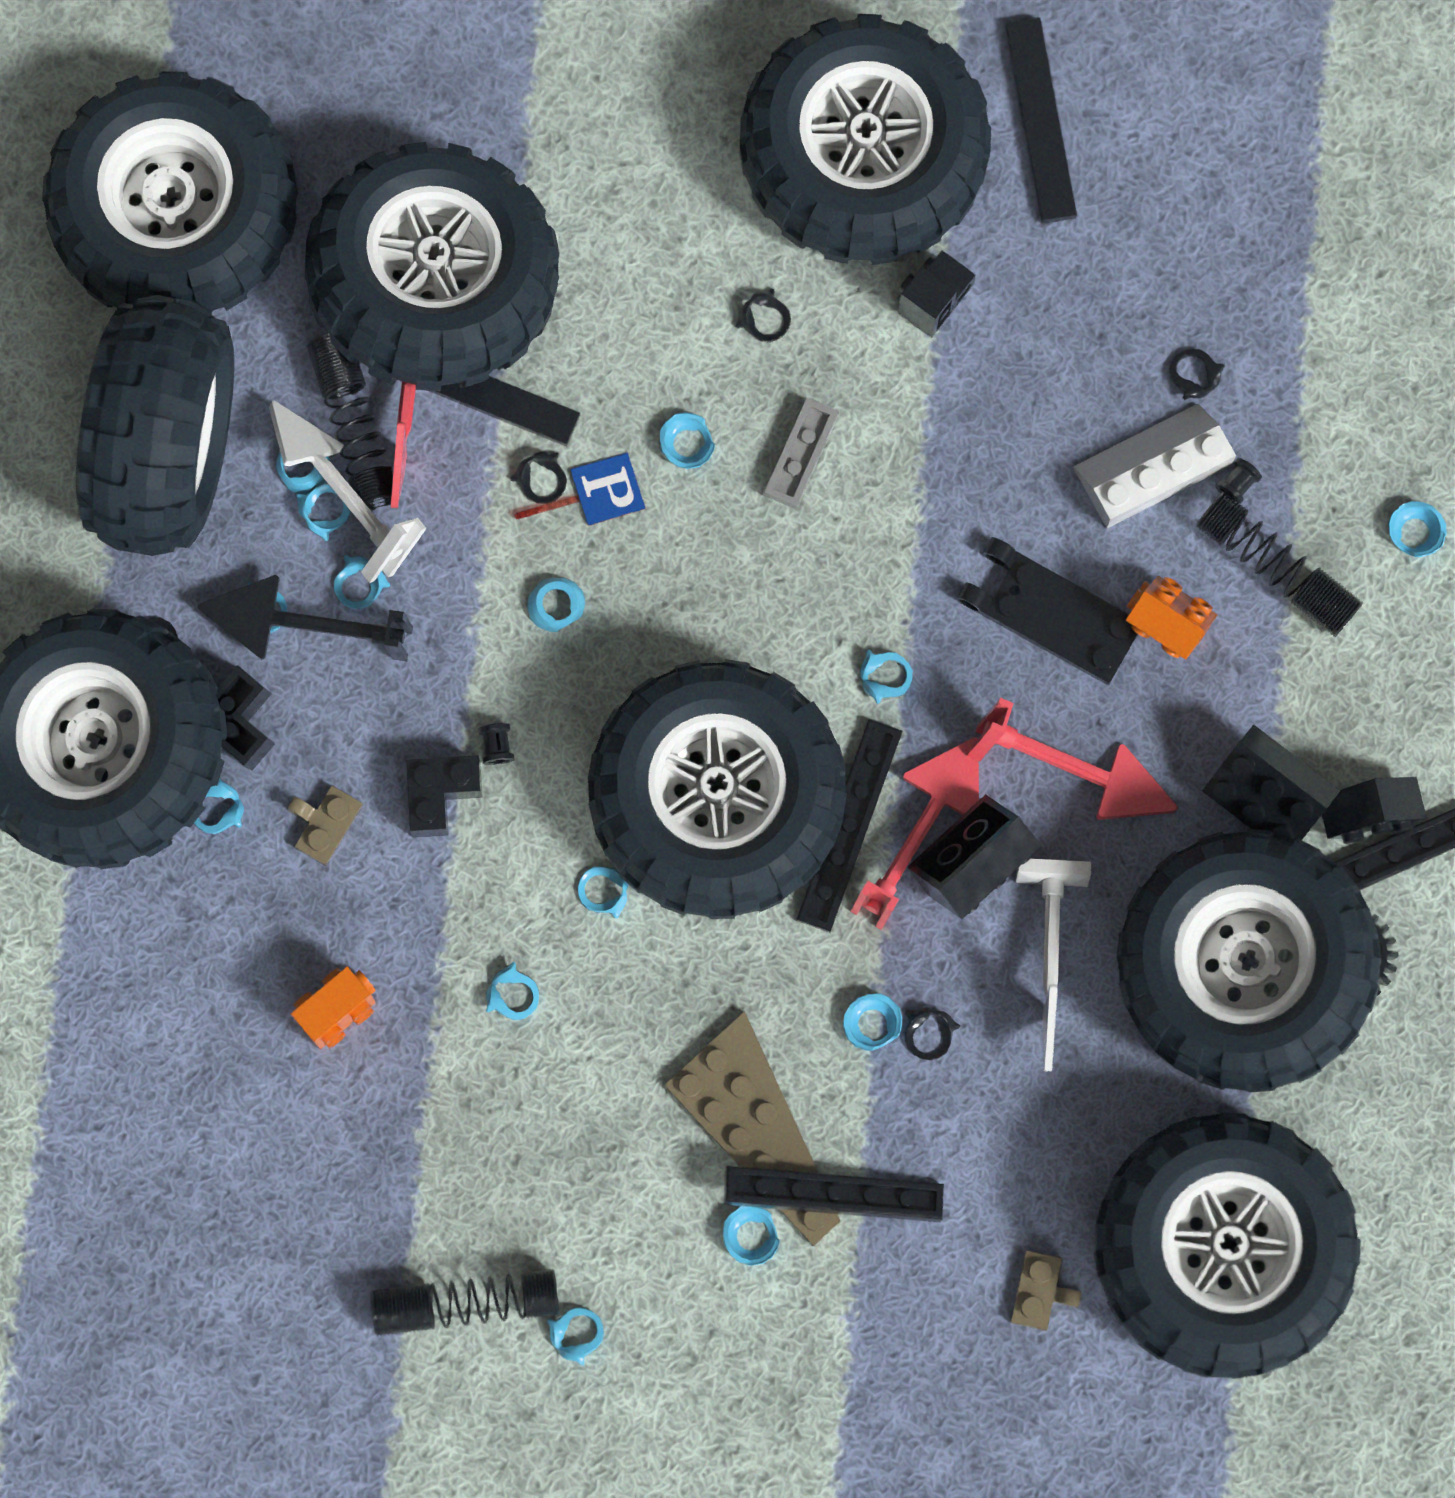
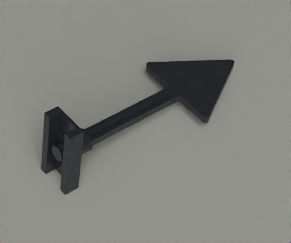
M277 575L262 579L198 605V609L261 660L266 657L272 626L372 640L374 644L384 645L393 660L405 662L408 660V654L402 644L405 640V633L412 634L413 626L404 612L390 610L387 624L375 622L373 625L275 610L280 582V578Z

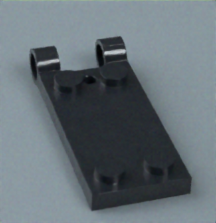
M991 537L983 551V555L992 562L1009 570L994 598L976 585L965 583L956 598L957 601L1109 686L1138 635L1131 628L1132 624L1126 621L1129 614L1017 552L1003 540ZM1016 586L1019 589V594L1012 595L1009 592L1010 587Z

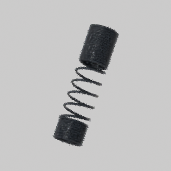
M329 333L320 335L312 339L308 343L307 348L322 397L325 398L324 403L326 406L336 409L329 418L331 423L341 426L334 437L338 441L347 443L342 447L340 455L345 459L352 460L345 469L346 474L351 476L348 481L349 485L371 511L378 507L391 505L393 484L391 466L372 467L356 474L350 473L348 470L351 465L360 459L382 455L386 452V449H376L357 457L345 456L343 454V451L354 442L374 439L380 436L381 432H370L350 440L338 437V433L347 426L371 421L376 415L368 414L344 423L333 420V416L338 411L346 407H356L368 403L370 398L362 397L338 406L330 405L327 402L328 399H339L347 395H353L365 387L366 383L360 363L350 362L331 343ZM385 499V500L382 501V502L376 503V504L385 503L384 505H381V506H378V507H373V506L376 505V504H372L373 502L378 501V500Z
M1226 491L1222 492L1199 519L1196 527H1199V530L1202 529V532L1213 538V541L1216 540V543H1219V545H1222L1229 538L1226 544V551L1236 548L1239 543L1255 530L1242 552L1240 563L1250 560L1270 542L1256 565L1255 574L1265 571L1284 554L1269 580V586H1274L1299 565L1284 591V598L1290 597L1299 589L1291 603H1294V606L1297 605V608L1305 612V615L1308 614V617L1316 621V624L1319 623V626H1322L1328 633L1330 632V635L1336 637L1363 605V601H1360V599L1355 597V594L1346 590L1341 583L1332 579V576L1321 570V567L1315 569L1298 587L1288 593L1292 583L1307 560L1306 556L1301 557L1284 575L1273 582L1277 572L1291 551L1292 544L1287 545L1270 563L1258 571L1262 561L1277 538V532L1273 533L1256 551L1244 559L1247 550L1260 531L1263 521H1259L1241 540L1229 548L1235 534L1248 514V509L1240 505V502L1237 503V500L1226 494Z
M552 1268L551 1270L545 1269L544 1271L537 1270L521 1273L524 1300L523 1315L519 1307L512 1277L508 1273L506 1276L504 1318L500 1310L493 1279L489 1276L487 1278L485 1320L480 1309L473 1279L470 1278L468 1280L466 1322L461 1312L455 1284L451 1280L449 1282L447 1324L444 1321L436 1287L433 1282L431 1284L409 1285L408 1287L405 1285V1287L376 1289L375 1291L372 1289L371 1310L375 1335L382 1336L384 1334L386 1336V1334L390 1335V1333L393 1335L394 1333L400 1334L401 1332L404 1334L405 1332L412 1331L419 1332V1330H434L433 1294L443 1327L448 1328L452 1314V1291L460 1320L464 1326H467L471 1311V1288L479 1318L483 1324H486L490 1309V1285L498 1315L503 1322L506 1321L508 1316L509 1283L515 1306L521 1319L524 1320L525 1317L529 1319L530 1317L536 1318L537 1316L540 1318V1316L559 1315L555 1270Z

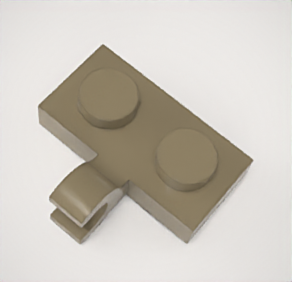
M334 786L330 787L317 810L294 796L287 808L289 809L288 811L309 823L296 843L295 849L327 866L361 810L363 803Z
M1026 1250L1011 1320L1012 1324L1047 1331L1053 1303L1079 1307L1082 1292L1056 1287L1062 1258Z

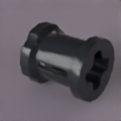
M1237 458L1234 462V469L1224 481L1219 480L1215 487L1220 494L1226 491V494H1229L1234 500H1237V503L1240 502L1241 504L1244 500L1242 496L1254 482H1259L1262 479V475L1251 463L1242 458Z
M495 723L478 728L479 735L483 736L485 757L482 758L483 765L504 764L515 760L514 754L510 753L507 732L511 730L510 724Z

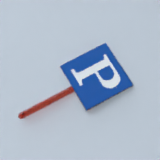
M625 453L570 469L578 495L517 512L514 517L519 520L580 502L587 525L591 526L646 508L629 455Z

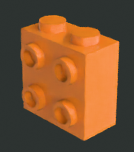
M1158 575L1151 584L1145 581L1140 589L1135 592L1126 606L1132 610L1126 621L1132 624L1131 628L1140 636L1145 638L1152 637L1161 643L1162 649L1167 654L1175 658H1180L1181 656L1186 660L1200 643L1218 614L1212 611L1213 607L1200 597H1194L1193 599L1182 591L1183 587L1169 577H1164L1163 579Z
M348 967L342 971L339 968L334 969L322 980L324 986L315 994H312L310 991L293 1004L296 1009L291 1015L320 1050L325 1045L329 1049L337 1045L346 1036L343 1032L344 1029L353 1022L360 1025L374 1013L371 1007L376 1002L372 994L376 990L360 970L353 974Z

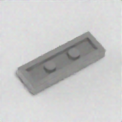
M806 398L764 491V496L797 510L838 418L839 411Z

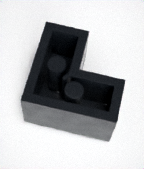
M943 250L936 258L930 256L916 275L910 273L899 288L901 294L897 299L900 302L898 314L932 338L974 285L976 274Z
M237 665L220 684L216 694L221 709L225 711L227 738L222 740L221 747L242 765L253 771L275 743L249 720L272 693Z
M479 755L406 760L409 823L412 837L449 835L447 800L483 798Z
M1417 777L1374 778L1341 789L1322 814L1327 839H1342L1343 844L1364 840L1363 833L1369 831L1373 835L1393 831V833L1406 832L1414 829V822L1427 819Z

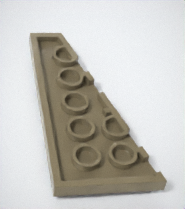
M744 1011L664 1086L739 1167L818 1173ZM779 1209L813 1247L840 1222L838 1214Z

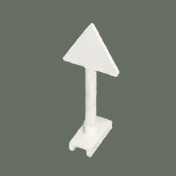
M272 401L269 410L283 464L291 466L307 461L311 462L371 535L370 539L376 545L377 550L361 571L369 583L374 582L381 571L387 577L393 576L424 533L426 527L418 518L394 524L391 530L387 525H382L333 464L326 458V456L340 453L344 444L278 402Z
M1030 859L1016 869V883L1042 885V898L1045 899L1043 987L1046 995L1043 1007L1044 1071H1052L1059 963L1060 899L1064 897V886L1088 887L1091 877V862Z

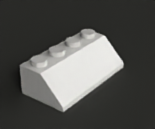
M1196 404L1073 466L1107 529L1232 466L1236 454L1220 425L1199 404Z

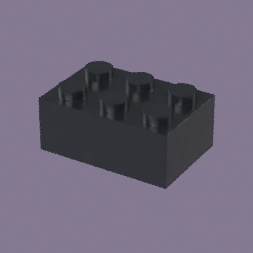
M1253 724L1202 792L1250 829L1274 831L1275 834L1303 840L1340 790Z
M985 794L909 864L907 868L932 899L960 919H963L968 914L974 912L992 891L1001 887L1005 883L1006 878L1020 865L1028 862L1041 845L1018 815Z

